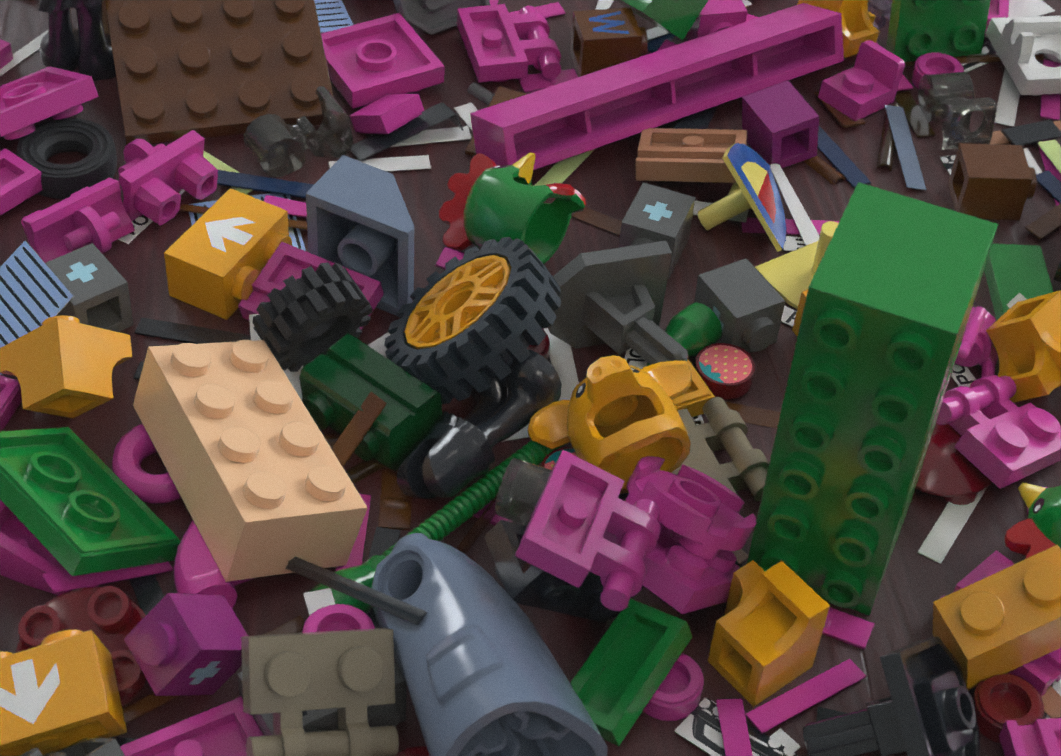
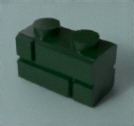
M349 333L329 347L326 355L321 353L303 367L299 375L302 402L321 430L331 427L339 434H342L358 410L363 411L361 405L371 391L387 403L377 419H374L375 422L354 453L366 461L375 458L394 471L398 469L410 452L424 439L432 424L439 422L442 416L441 394L410 375L403 368L395 365L392 361Z

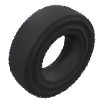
M65 118L41 123L35 126V131L23 136L17 145L16 156L42 172L41 184L43 190L37 194L45 197L66 199L71 194L85 187H91L107 178H113L116 172L117 154L111 134L103 126L89 120ZM62 152H81L88 155L83 160L72 164L61 165L46 161L51 156Z

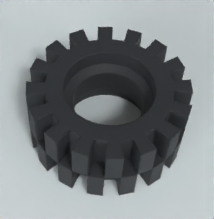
M327 262L320 263L316 272L312 266L303 269L302 276L296 280L293 275L283 281L286 286L282 290L274 288L267 295L271 301L259 304L256 309L259 315L253 316L252 323L255 326L253 327L260 339L266 342L284 371L288 368L290 372H298L302 366L305 367L321 353L326 355L328 348L349 333L358 338L362 334L360 327L368 325L371 319L369 314L372 313V307L345 267L343 268L338 263H334L331 267Z

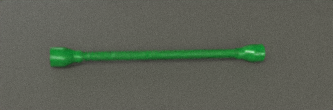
M697 302L688 305L668 322L664 330L687 350L688 358L696 357L703 348L715 344L722 336V327L717 315L706 305ZM530 440L521 449H518L510 457L506 458L505 461L501 462L493 470H490L488 474H485L476 483H473L471 487H468L459 496H456L454 500L444 505L436 514L431 515L430 518H427L424 523H421L407 535L422 533L428 539L443 540L450 532L460 527L467 519H470L479 510L483 509L485 505L493 501L498 493L505 492L507 488H510L519 479H522L524 475H527L543 462L547 454L564 445L550 449ZM390 546L382 555H373L361 565L338 570L334 573L371 588L377 565L392 552L394 546ZM319 583L310 592L330 587ZM331 588L335 604L356 607L367 615L373 607Z

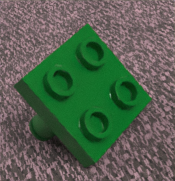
M892 0L886 50L903 59L904 62L916 61L920 56L928 53H943L952 57L981 54L991 0Z

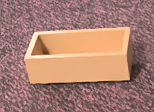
M239 340L237 342L182 343L179 345L148 347L133 407L225 581L294 573L286 569L288 562L295 556L322 568L346 565L368 507L264 340Z

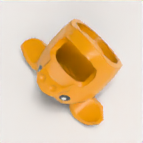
M619 356L601 357L589 366L586 378L576 385L570 400L552 402L538 410L531 417L527 429L528 435L531 440L550 449L570 442L577 457L624 480L620 494L629 493L626 487L627 482L642 457L655 456L664 458L665 460L660 470L672 473L681 466L690 454L691 440L671 400L683 395L690 388L692 379L691 368L686 361H665L639 369L629 365L626 359Z

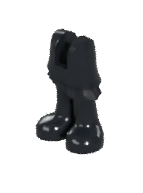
M40 0L38 11L48 13V32L43 36L39 47L40 57L46 67L51 66L71 72L78 67L80 74L92 76L93 81L116 77L110 36L106 37L102 18L103 0ZM71 8L76 9L78 29L73 28Z
M527 349L531 355L522 363L513 360L509 365L512 372L502 380L495 375L491 378V387L480 393L475 388L472 389L471 395L477 404L464 419L445 411L440 421L432 424L424 439L398 467L397 484L403 493L418 499H431L436 496L440 498L453 497L473 478L487 474L489 472V465L495 462L492 448L530 423L531 417L538 410L560 399L562 383L551 363L539 353Z

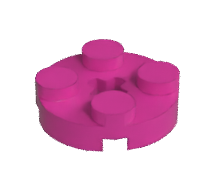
M646 456L638 461L626 485L629 495L625 502L634 506L641 499L654 501L660 508L658 522L680 534L679 541L681 545L689 552L704 559H715L720 549L737 551L744 547L756 525L757 519L754 513L746 518L739 514L745 502L737 494L710 476L689 466L682 465L676 475L660 470L665 460L664 458Z

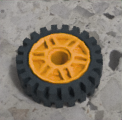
M504 237L498 243L494 239L484 242L480 250L476 246L466 250L463 259L460 261L455 256L445 263L446 270L439 274L435 271L427 278L429 284L425 288L417 287L410 295L413 302L403 304L396 313L400 319L391 322L388 332L390 336L385 338L384 346L387 348L385 351L386 357L410 375L441 394V404L450 403L454 397L458 401L470 397L473 388L479 393L491 387V378L495 375L502 380L512 372L509 365L513 360L522 363L531 355L527 350L528 346L539 345L546 336L542 329L551 327L557 317L553 311L560 309V287L542 261L520 239L516 238L513 241L510 237Z

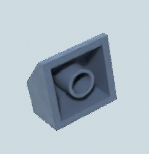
M343 155L306 192L308 252L380 281L384 295L376 308L398 316L396 313L403 304L413 302L410 298V295L414 292L413 222L393 174Z

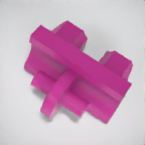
M192 130L167 146L160 143L153 147L143 139H136L125 146L123 153L126 164L118 168L119 183L124 196L123 206L131 221L141 215H145L161 226L174 218L180 210L181 195L178 192L184 189L199 200L215 192L218 170L203 157L205 139Z
M107 178L91 187H85L42 211L38 210L23 217L21 222L29 245L44 263L91 243L104 254L111 249L112 242L135 231L133 223L122 203L119 181L113 178Z

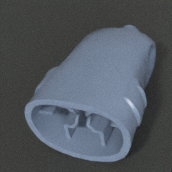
M413 533L401 538L393 547L392 552L377 565L371 588L426 611L427 614L416 625L374 606L373 609L379 628L393 629L394 659L408 686L429 755L607 756V746L577 693L530 619L499 583L480 565L450 545L428 539L422 533Z

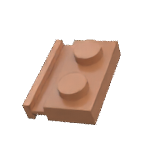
M649 128L642 130L638 147V158L635 161L636 181L737 183L722 158L725 151L735 143L747 145V130Z

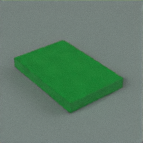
M69 427L0 431V500L71 576L174 560L181 542L179 538Z

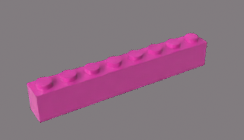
M801 3L472 112L470 117L476 155L479 153L484 154L492 159L497 166L512 165L526 154L535 153L536 158L533 170L641 133L642 130L664 125L784 81L844 61L841 13Z

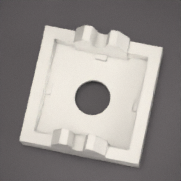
M1061 16L991 18L986 35L1020 94L1034 96L1061 94V66L1055 68L1047 67L1039 63L1035 58L1036 54L1044 53L1048 59L1061 63Z

